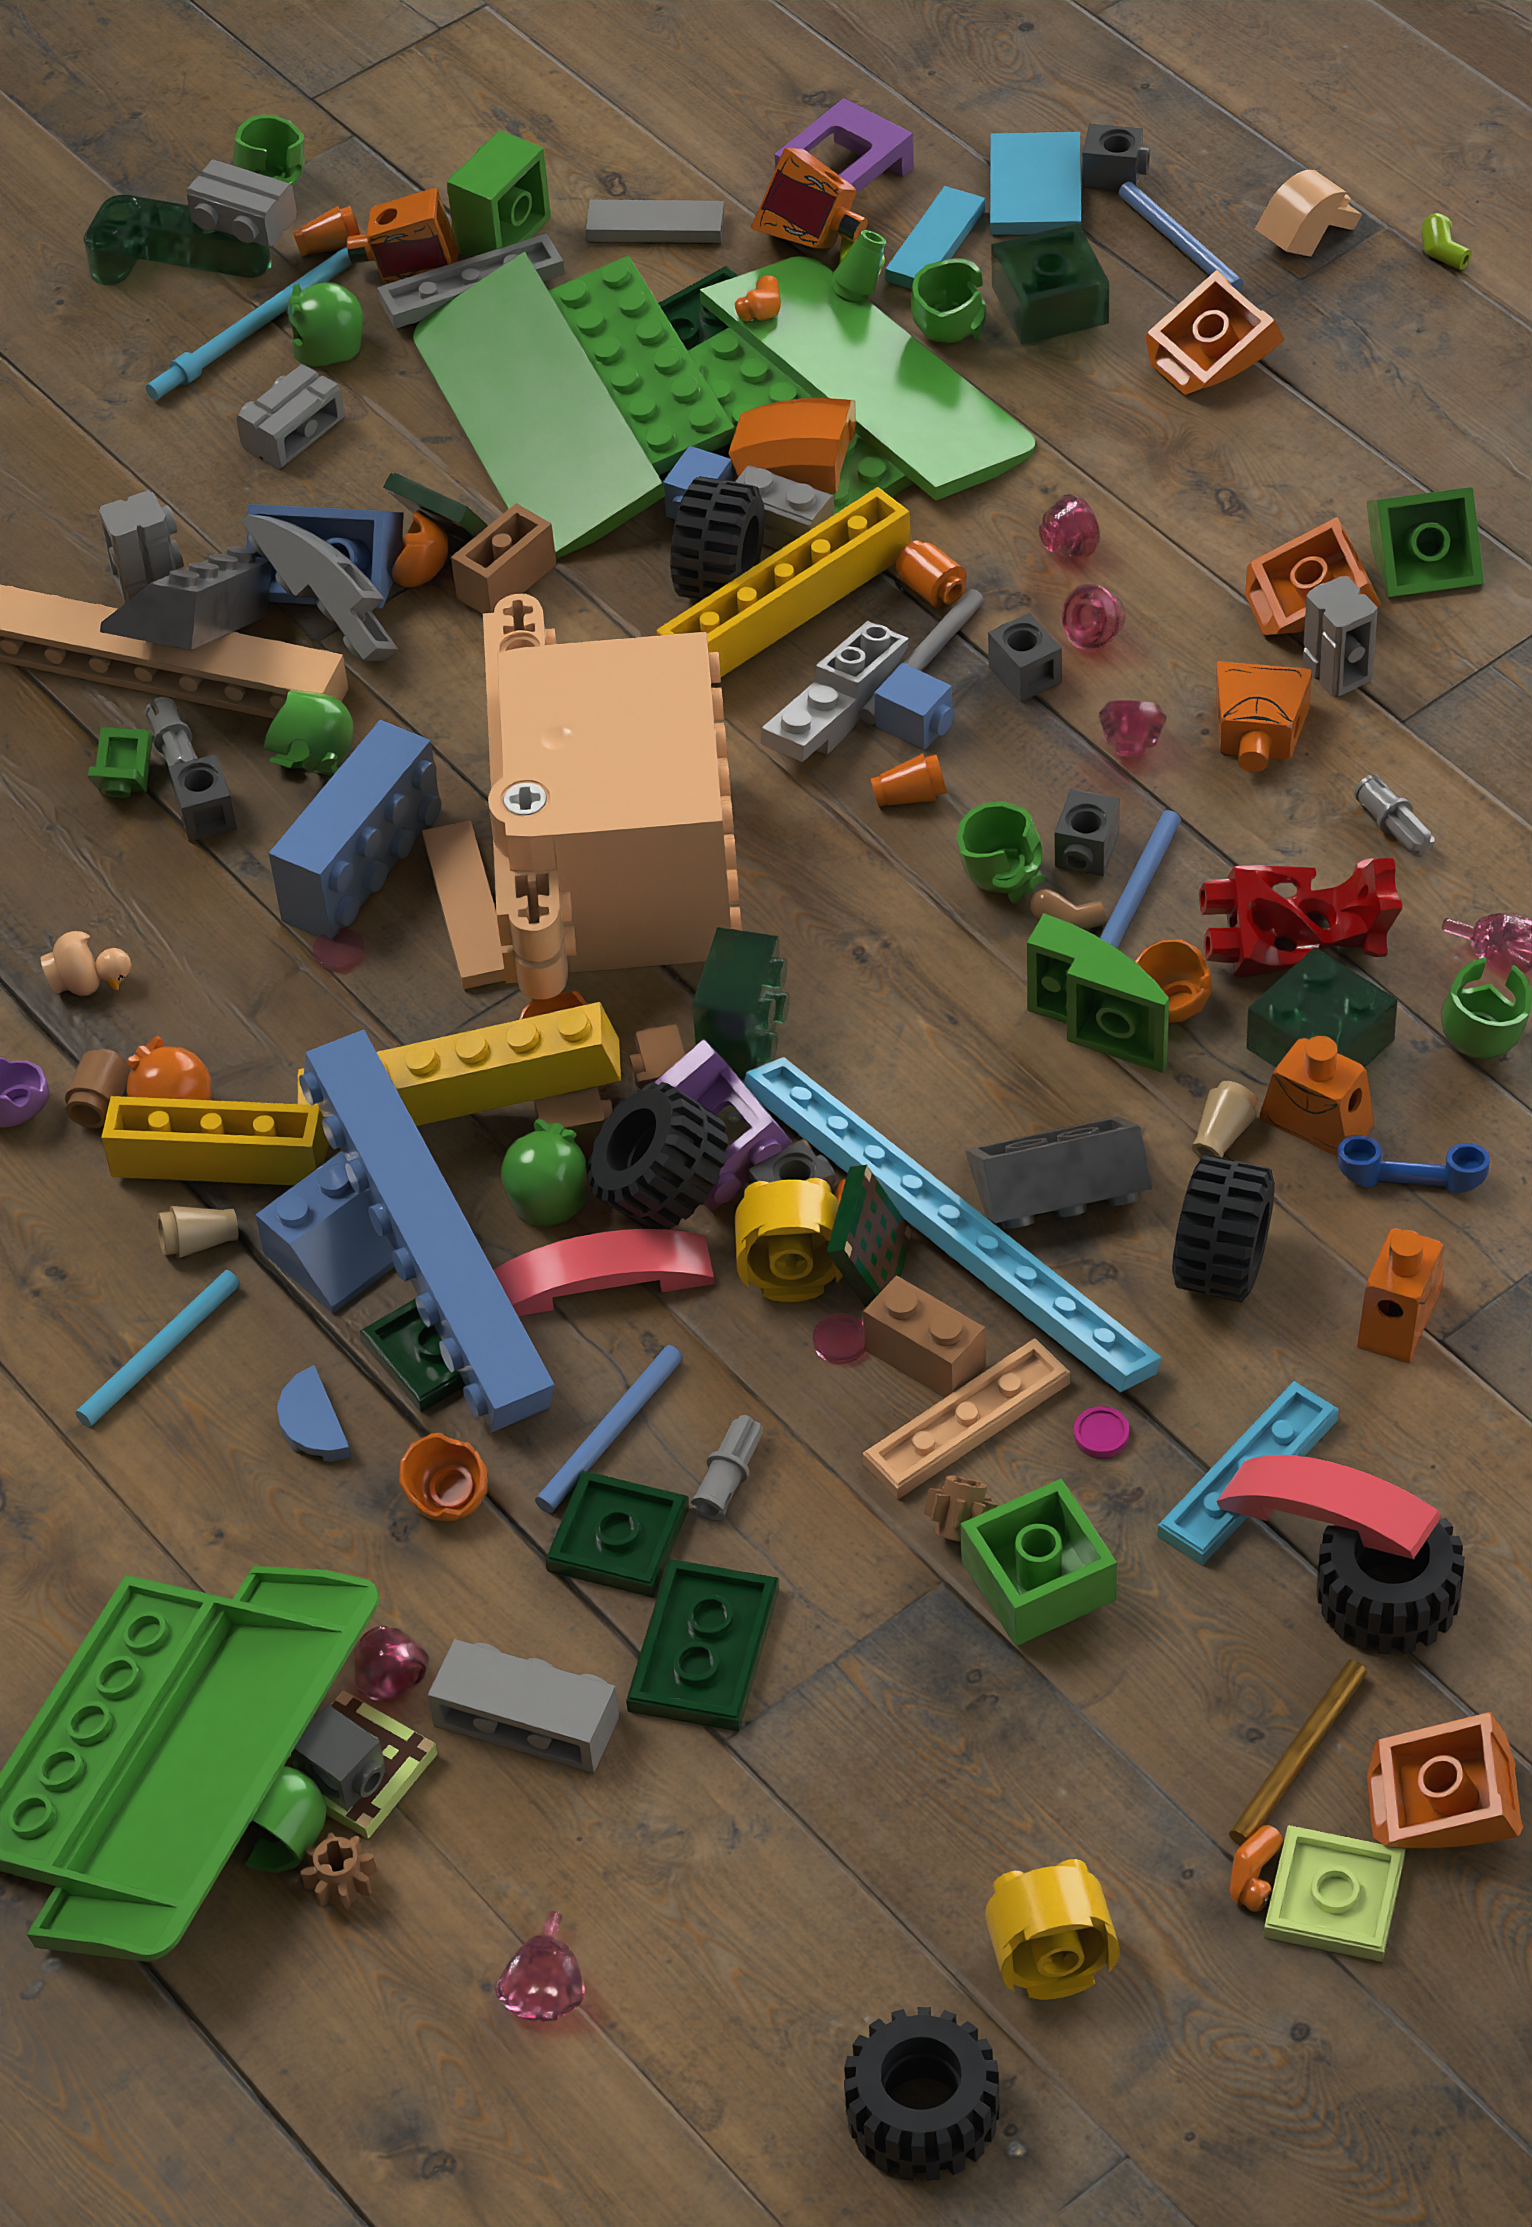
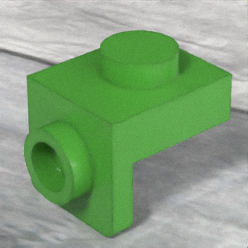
M100 727L96 767H89L88 778L97 789L101 790L102 794L110 797L126 798L130 797L131 791H147L153 734L145 729Z

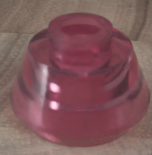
M1065 494L1043 514L1042 524L1039 525L1038 530L1041 542L1049 552L1054 551L1060 557H1088L1094 553L1100 542L1099 526L1091 507L1082 497Z
M1080 585L1073 589L1064 601L1061 614L1064 632L1068 639L1082 650L1096 651L1103 649L1123 629L1125 623L1124 606L1116 595L1100 585Z
M1110 701L1099 711V719L1106 743L1116 746L1115 753L1123 756H1144L1146 748L1156 745L1167 721V716L1160 705L1144 701Z
M379 1626L367 1631L361 1637L359 1644L354 1650V1681L358 1692L363 1696L378 1701L392 1700L407 1694L423 1680L429 1663L428 1653L424 1647L399 1628Z

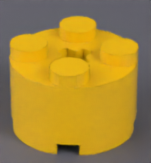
M810 1178L805 1181L779 1180L770 1183L758 1181L747 1186L744 1191V1198L738 1205L735 1214L737 1272L741 1281L748 1288L750 1282L762 1289L763 1297L779 1302H800L818 1297L824 1293V1285L831 1282L835 1277L836 1283L842 1278V1273L827 1254L839 1201L831 1193L830 1185L826 1181L819 1178Z
M1069 1859L1056 1866L1039 1868L1026 1873L1020 1871L1007 1872L994 1881V1894L986 1906L985 1920L1001 1977L1007 1988L1013 1992L1014 1985L1026 1988L1029 1998L1039 2000L1063 1998L1080 1993L1096 1984L1093 1974L1107 1964L1108 1971L1110 1972L1117 1964L1120 1946L1100 1882L1094 1875L1088 1872L1086 1863L1077 1859Z

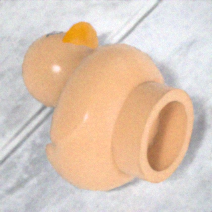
M71 931L64 933L58 938L53 952L41 956V964L45 977L55 994L69 990L79 996H88L98 989L101 980L108 982L114 990H119V984L127 978L132 965L128 954L121 949L109 948L101 952L95 962L92 952L87 945L90 936L85 932Z

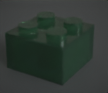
M1079 223L991 244L992 288L1021 345L1109 324V280Z
M717 927L692 1004L696 1046L705 1039L741 1080H745L748 1071L765 1065V1062L770 1063L774 1061L778 1044V1033L775 1032L777 1023H785L788 1016L790 994L782 992L787 975V959L780 958L778 936Z
M1314 947L1248 1007L1246 1049L1274 1067H1277L1298 1039L1326 1036L1336 1043L1338 1054L1362 1064L1365 1068L1395 1040L1398 999Z

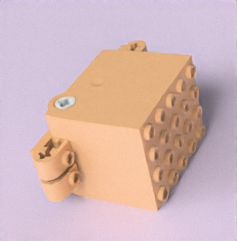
M513 594L501 599L495 606L494 613L483 614L491 781L488 804L493 833L496 913L506 984L518 983L521 992L530 998L548 999L558 995L565 988L568 972L734 959L732 938L742 937L740 907H730L729 905L740 903L725 725L724 722L714 723V720H724L721 687L711 688V683H721L719 653H708L707 633L697 632L557 644L555 628L545 629L543 609L536 598L527 594Z

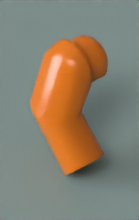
M762 276L756 282V290H751L747 292L746 297H740L736 300L735 309L740 320L749 322L756 317L760 321H765L778 315L781 308L778 280L773 276Z
M1270 1825L1260 1827L1234 1853L1229 1893L1237 1906L1243 1904L1252 1912L1261 1911L1270 1899L1268 1896L1272 1892L1270 1884L1258 1878L1262 1867L1283 1847L1282 1835Z

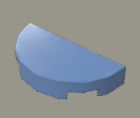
M312 1365L296 1374L282 1389L277 1405L282 1436L296 1452H301L302 1450L307 1454L322 1456L323 1461L333 1462L352 1458L350 1447L315 1365Z

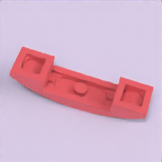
M667 1229L616 1230L579 1236L524 1253L493 1270L518 1316L553 1311L552 1297L656 1280H659L661 1293L714 1284L706 1236Z
M1267 1455L1244 1461L1217 1500L1220 1509L1265 1521L1270 1518L1276 1509L1357 1530L1364 1547L1410 1559L1415 1558L1441 1519L1436 1508L1383 1479L1334 1462L1294 1455Z

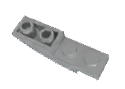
M249 514L241 520L250 533L248 540L252 547L261 556L268 558L276 569L275 577L279 585L290 595L317 598L316 604L328 619L337 623L345 634V637H343L344 644L355 657L363 661L385 662L398 650L397 646L371 612L384 600V597L352 561L329 543L292 523L269 516Z
M866 621L816 665L814 682L762 727L760 744L801 762L806 760L816 750L828 755L861 719L859 715L861 708L894 672L908 648L909 638L895 633L883 625Z

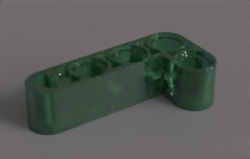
M116 195L107 199L101 205L83 238L91 277L96 283L102 285H113L125 280L138 259L245 278L261 276L267 273L272 266L270 247L255 242L245 243L233 235L215 229H202L196 223L191 222L189 205L132 195Z

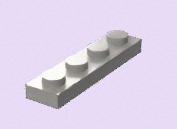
M546 233L377 287L378 298L393 327L397 329L421 321L427 315L524 251L543 282L565 275L564 263Z

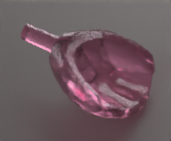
M1513 912L1491 914L1478 919L1474 927L1449 918L1444 919L1442 930L1471 939V945L1479 959L1486 958L1487 966L1508 974L1513 965L1524 975L1532 969V918L1527 915Z
M550 1911L548 1913L541 1935L530 1938L516 1951L502 1972L495 1988L496 1997L504 2003L509 2012L514 2016H519L531 2022L537 2020L542 2022L556 2021L580 2006L584 1999V1979L577 1959L565 1943L555 1939L562 1921V1915L559 1912Z

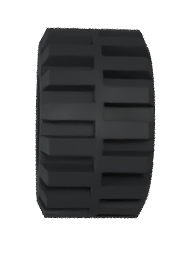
M701 476L696 477L689 485L677 512L670 552L671 577L674 590L678 596L703 600L759 564L764 536L765 515L763 500L758 487Z
M655 1082L646 1084L642 1090L636 1089L630 1093L624 1102L621 1101L614 1108L611 1116L603 1123L602 1129L592 1146L593 1153L589 1157L587 1167L591 1171L587 1178L589 1186L593 1187L592 1193L598 1199L644 1228H673L679 1224L682 1218L686 1220L694 1214L695 1209L700 1204L702 1205L709 1197L708 1194L713 1186H716L721 1176L719 1175L720 1170L725 1165L727 1154L724 1153L729 1145L728 1135L725 1134L726 1126L724 1121L719 1119L718 1115L670 1084L661 1082L659 1085Z
M1207 1154L1198 1162L1186 1190L1176 1233L1172 1264L1176 1288L1243 1302L1255 1284L1260 1269L1271 1221L1275 1182L1270 1168Z
M1447 1518L1440 1519L1415 1558L1410 1559L1364 1547L1357 1530L1337 1525H1328L1323 1533L1322 1544H1320L1316 1592L1317 1601L1319 1604H1322L1321 1614L1326 1623L1335 1622L1334 1632L1343 1640L1351 1635L1355 1638L1354 1646L1366 1650L1369 1645L1379 1647V1654L1391 1655V1648L1401 1647L1403 1654L1414 1652L1417 1642L1423 1643L1426 1647L1436 1642L1438 1631L1446 1633L1453 1623V1615L1458 1614L1460 1607L1465 1556H1462L1463 1544L1460 1536H1453V1525ZM1379 1566H1394L1410 1572L1416 1578L1405 1583L1388 1584L1374 1580L1364 1572Z
M917 2007L918 2015L906 2016L905 2010L901 2009L891 2012L892 2022L885 2024L880 2018L870 2024V2038L859 2035L852 2045L853 2056H847L844 2067V2093L848 2129L852 2139L857 2138L858 2150L866 2159L875 2155L876 2167L888 2174L893 2167H896L900 2170L901 2179L913 2181L915 2173H926L927 2181L940 2180V2170L948 2168L952 2175L964 2171V2159L968 2157L976 2162L984 2154V2141L990 2143L993 2141L996 2134V2120H999L1000 2110L997 2060H993V2049L986 2038L978 2040V2028L969 2021L958 2026L956 2014L944 2010L941 2017L931 2016V2007ZM918 2078L940 2081L955 2092L944 2104L926 2110L904 2107L889 2096L902 2083Z

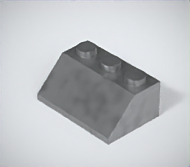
M1120 1116L965 1149L967 1161L985 1215L995 1223L1002 1222L1004 1229L1035 1223V1214L1054 1211L1055 1217L1078 1215L1087 1211L1086 1203L1106 1199L1107 1206L1133 1203L1139 1200L1138 1192L1152 1189L1141 1126Z

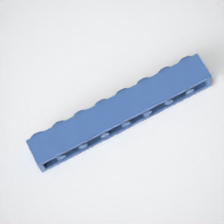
M365 1030L305 1052L304 1074L299 1076L302 1092L311 1106L314 1104L319 1106L324 1116V1119H322L323 1130L333 1149L340 1147L348 1162L345 1163V1169L351 1186L357 1193L363 1191L371 1205L368 1208L370 1220L376 1233L380 1237L387 1235L395 1251H392V1259L396 1271L404 1282L410 1280L418 1294L415 1298L418 1312L425 1325L428 1327L434 1325L442 1339L439 1342V1347L443 1360L451 1372L458 1370L466 1385L463 1388L464 1397L473 1416L476 1418L482 1416L492 1433L549 1409L555 1384Z

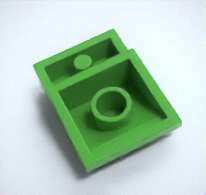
M1043 913L1027 941V1010L1067 1023V1041L1164 1073L1168 1059V996L1156 981L1136 962L1111 944L1069 922Z

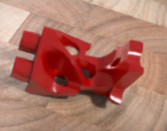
M1364 859L1355 865L1352 876L1341 885L1312 891L1311 881L1316 877L1315 867L1234 866L1226 879L1204 882L1199 890V903L1202 915L1226 914L1228 928L1207 929L1204 936L1206 961L1232 963L1233 976L1247 977L1292 969L1315 962L1320 949L1332 946L1362 947L1366 955L1386 957L1388 954V931L1403 909L1402 899L1398 897L1396 890L1395 859ZM1280 883H1292L1297 888V893L1294 896L1283 898L1273 890V887ZM1311 919L1327 921L1329 928L1322 929ZM1282 937L1292 941L1295 945L1294 950L1291 952L1278 950L1274 945L1275 939Z

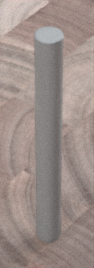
M970 589L903 663L922 672L984 603L981 593ZM874 695L859 711L861 719L870 725L876 722Z

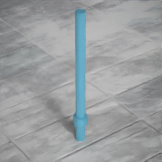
M347 246L193 353L184 352L171 361L170 369L146 384L145 388L148 395L153 400H158L179 384L188 385L201 376L202 368L286 311L294 284H299L302 291L316 283L328 282L351 266L352 263L348 255Z

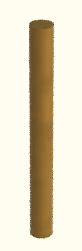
M1348 1660L1230 1830L1229 1836L1235 1843L1241 1846L1269 1818L1367 1675V1670L1361 1663L1355 1660Z

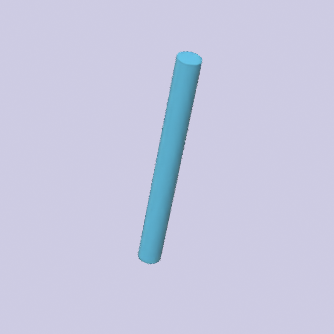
M225 1270L75 1411L77 1418L87 1427H91L240 1286V1281L236 1275L229 1270Z

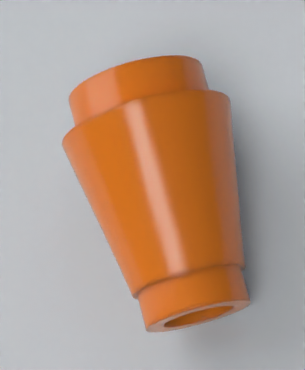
M339 205L303 225L300 229L293 231V235L300 254L304 257L309 254L339 251L347 246V238L349 236L361 235L351 206L340 209Z
M922 753L881 773L880 776L870 778L878 807L937 801L936 796L948 793L937 754L924 757Z

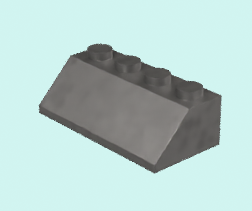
M228 547L227 552L223 554L209 555L206 561L189 563L188 568L172 570L169 576L150 583L103 620L100 625V632L193 650L267 617L272 564L268 559L256 557L254 549Z

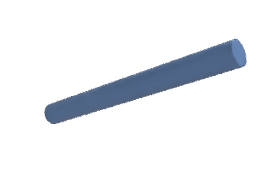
M1126 182L1121 186L1119 196L1208 275L1217 270L1228 279L1231 286L1238 292L1242 289L1244 281L1138 187L1132 182Z
M1166 810L1162 813L1100 937L1117 949L1181 822L1180 816L1174 811Z
M671 1345L664 1347L538 1494L535 1502L543 1511L553 1513L576 1486L582 1471H588L680 1364L683 1356L677 1348Z

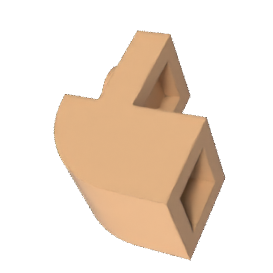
M1305 170L1292 176L1276 191L1258 221L1255 230L1286 252L1311 257L1328 225L1354 230L1362 214L1348 205L1351 198L1346 194V191L1316 170Z

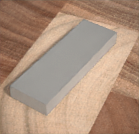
M590 200L586 223L587 242L722 243L725 217L724 201Z

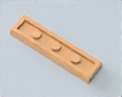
M471 820L422 830L425 850L463 990L506 981L497 913Z
M1034 1338L863 1452V1465L898 1500L1070 1384V1371Z

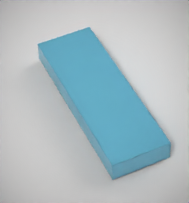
M944 186L885 268V281L912 289L915 274L925 265L951 259L984 213L985 198Z

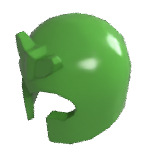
M261 114L248 118L237 130L233 149V166L290 183L294 187L304 172V134L291 121L276 115Z
M963 258L946 259L927 264L915 274L911 292V312L914 323L927 338L935 342L948 344L962 341L970 335H973L974 340H980L987 310L985 301L981 297V291L976 289L983 286L982 273L976 264Z
M316 283L302 291L299 284H294L287 312L293 330L294 340H292L294 358L301 364L318 367L348 361L358 354L362 345L364 318L357 297L348 289L336 283Z
M291 689L288 692L286 703L277 713L266 735L264 749L279 753L276 756L270 757L268 762L289 768H304L312 773H322L332 777L351 749L354 736V723L351 714L340 700L331 695Z
M1004 801L983 803L971 809L960 821L956 838L961 862L965 873L975 885L988 892L1008 893L1009 900L1012 903H1017L1025 893H1033L1036 885L1045 881L1046 877L1039 871L1043 855L1041 839L1033 819L1026 809Z
M1484 957L1471 961L1457 974L1441 1008V1023L1447 1040L1459 1052L1472 1058L1491 1059L1506 1054L1519 1043L1532 1007V990L1526 976L1515 965L1512 966L1505 984L1514 994L1515 1003L1505 998L1491 983L1463 989L1467 983L1481 979L1486 965V958Z
M536 1119L534 1123L535 1131L518 1138L508 1148L501 1166V1179L508 1200L518 1218L529 1225L546 1228L564 1223L575 1215L586 1204L590 1191L587 1178V1163L580 1147L574 1142L577 1134L572 1130L565 1129L560 1123L550 1124L542 1119Z
M283 1766L251 1820L280 1841L270 1842L262 1838L257 1840L244 1862L247 1867L276 1873L293 1869L306 1856L307 1847H312L317 1841L325 1824L327 1808L321 1790L307 1774L294 1767Z

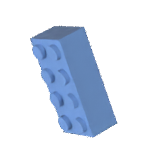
M379 720L269 852L281 921L331 942L334 941L345 926H349L354 922L360 907L373 892L381 889L390 870L400 858L403 859L410 853L414 841L427 825H432L439 816L442 801L439 798L436 778L437 767L434 763L430 739Z

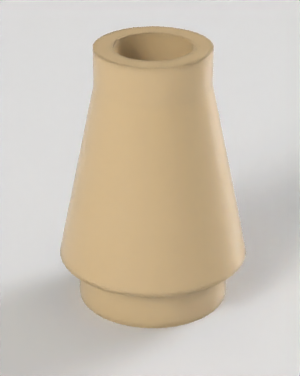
M1222 1081L1217 1088L1209 1091L1198 1134L1192 1145V1150L1200 1158L1206 1154L1222 1158L1227 1149L1255 1119L1257 1115L1255 1110L1257 1098L1249 1089L1236 1082Z
M170 1206L169 1212L157 1214L158 1236L163 1255L175 1254L176 1258L179 1259L224 1242L238 1240V1223L233 1208L218 1210Z

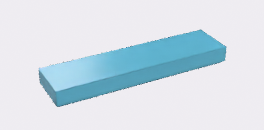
M1293 1381L1158 1524L1157 1536L1203 1566L1249 1517L1220 1509L1217 1503L1218 1498L1244 1461L1267 1455L1304 1457L1338 1421L1339 1409Z

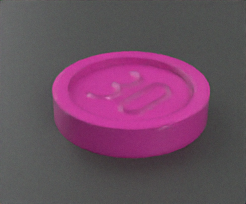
M1106 1406L1089 1408L1083 1411L1074 1423L1075 1444L1083 1453L1091 1457L1109 1458L1124 1450L1128 1444L1129 1423L1126 1417L1114 1408Z

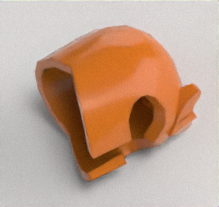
M159 1036L152 1038L146 1046H139L135 1055L129 1057L126 1061V1064L132 1068L127 1080L128 1097L212 1100V1081L209 1070L195 1053L187 1049L163 1046V1039Z

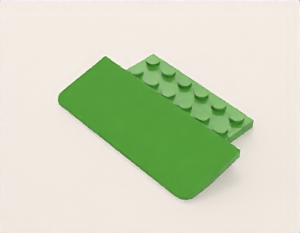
M524 251L427 315L419 322L414 331L413 339L418 351L507 509L517 503L552 523L556 558L596 542L665 497L664 486L658 475L672 470L689 446L712 452L732 443L735 434L732 422L629 255L548 291Z
M804 256L792 257L700 289L701 304L723 321L728 328L690 349L688 353L732 422L735 430L741 413L759 406L802 398L855 400V435L847 449L840 473L837 493H828L834 496L833 515L876 487H879L890 497H893L913 484H917L937 501L999 477L1030 458L1035 451V438L1029 431L870 301L865 299L861 302H853L838 295L832 288L835 281L832 276L834 272L814 258ZM762 276L775 277L779 283L781 308L778 315L765 321H760L756 317L749 322L740 320L735 309L736 300L740 297H746L747 292L756 290V282Z
M253 1566L233 1599L130 1575L124 1576L0 1772V1871L56 1886L26 1934L35 1948L145 1962L157 1960L175 1948L378 1608L380 1594L370 1580L329 1570Z

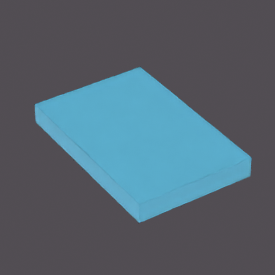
M1080 132L990 134L991 235L1081 233Z

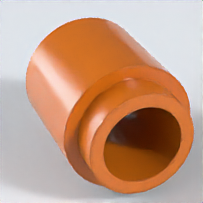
M920 540L912 541L902 549L897 557L896 570L900 573L902 582L933 607L942 608L957 602L963 595L967 577L965 569L930 542L923 543Z

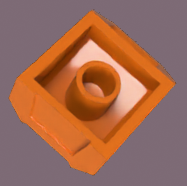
M1217 270L1149 330L1145 338L1150 365L1184 395L1216 385L1237 375L1269 354L1285 340L1275 320L1264 310L1260 311L1233 288L1228 279Z
M802 398L779 401L741 413L728 452L737 476L739 477L745 468L751 465L756 468L766 469L775 475L797 483L808 484L813 489L836 494L850 441H853L856 431L855 400Z
M1338 517L1256 558L1247 566L1245 596L1263 635L1304 632L1306 595L1308 591L1319 584L1327 583L1340 576H1348L1360 588V595L1365 594L1377 607L1381 606V602L1364 566Z
M1491 1712L1378 1739L1374 1745L1366 1776L1372 1837L1375 1840L1389 1847L1443 1848L1490 1843L1519 1837L1523 1824L1520 1815L1515 1774L1516 1764L1507 1736Z

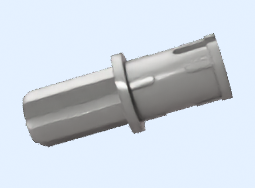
M168 697L154 699L159 711L158 714H156L153 705L149 703L145 709V715L155 733L153 743L158 752L164 754L168 766L198 759L191 744L192 732L188 725L181 721L175 702Z
M1376 774L1373 777L1371 775L1366 776L1357 784L1354 789V798L1377 820V827L1383 833H1392L1413 856H1423L1426 850L1433 847L1434 837L1412 813V804L1407 799L1397 797Z
M741 1415L738 1419L733 1420L719 1450L712 1452L707 1459L709 1469L691 1501V1504L694 1505L693 1509L707 1519H723L739 1483L745 1482L750 1474L747 1465L763 1434L762 1425L753 1421L750 1416Z

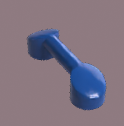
M1355 1135L1345 1138L1339 1144L1337 1163L1341 1172L1349 1180L1364 1187H1373L1378 1182L1445 1186V1189L1449 1192L1464 1193L1475 1189L1487 1178L1490 1155L1483 1147L1477 1144L1461 1143L1449 1149L1446 1165L1382 1161L1381 1147L1377 1141L1367 1136Z

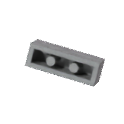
M454 1639L428 1693L433 1726L591 1773L595 1772L619 1719L616 1687L608 1684L598 1676L592 1674L576 1675L556 1669L541 1659L529 1658L525 1660L501 1653L497 1648L486 1643L470 1644Z

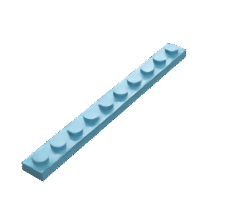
M785 1057L746 1073L744 1084L767 1110L771 1111L845 1172L848 1173L849 1168L852 1166L867 1164L897 1210L912 1227L918 1229L951 1258L955 1259L985 1283L988 1288L995 1291L1028 1320L1032 1321L1061 1344L1064 1349L1097 1373L1105 1382L1112 1385L1119 1392H1122L1157 1374L1162 1360L1160 1355Z

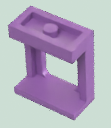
M845 98L774 154L776 169L784 148H799L809 152L827 136L834 133L835 143L862 156L839 174L840 177L856 188V194L886 169L904 177L914 168L913 133Z
M705 1039L655 1081L658 1085L661 1082L670 1084L715 1114L719 1113L726 1106H735L751 1125V1128L724 1152L727 1154L725 1165L720 1170L719 1175L721 1176L716 1186H713L709 1192V1197L703 1203L711 1212L716 1210L721 1204L732 1200L739 1193L741 1187L749 1181L748 1169L783 1151L793 1143L726 1061Z

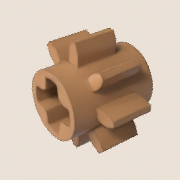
M947 1476L945 1485L941 1486L940 1490L929 1488L924 1514L930 1516L931 1521H936L934 1533L941 1537L961 1542L960 1523L998 1507V1504L991 1502L992 1498L985 1497L988 1486L977 1480L965 1477Z
M329 1833L327 1839L322 1841L316 1848L307 1847L306 1854L311 1867L303 1869L301 1876L305 1889H315L319 1907L322 1908L327 1903L342 1906L345 1910L350 1909V1904L355 1902L361 1894L371 1895V1886L367 1876L374 1874L377 1870L373 1854H362L363 1851L358 1836L348 1840L343 1837H335L333 1833Z

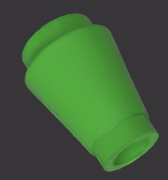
M869 230L861 231L859 237L832 275L835 280L832 288L838 295L853 302H861L867 299L868 295L875 293L884 247L886 245V240L881 235Z

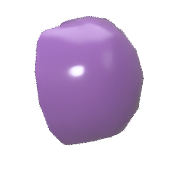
M0 1057V1128L20 1125L38 1114L45 1106L50 1089L40 1066L27 1060L9 1062L5 1058Z

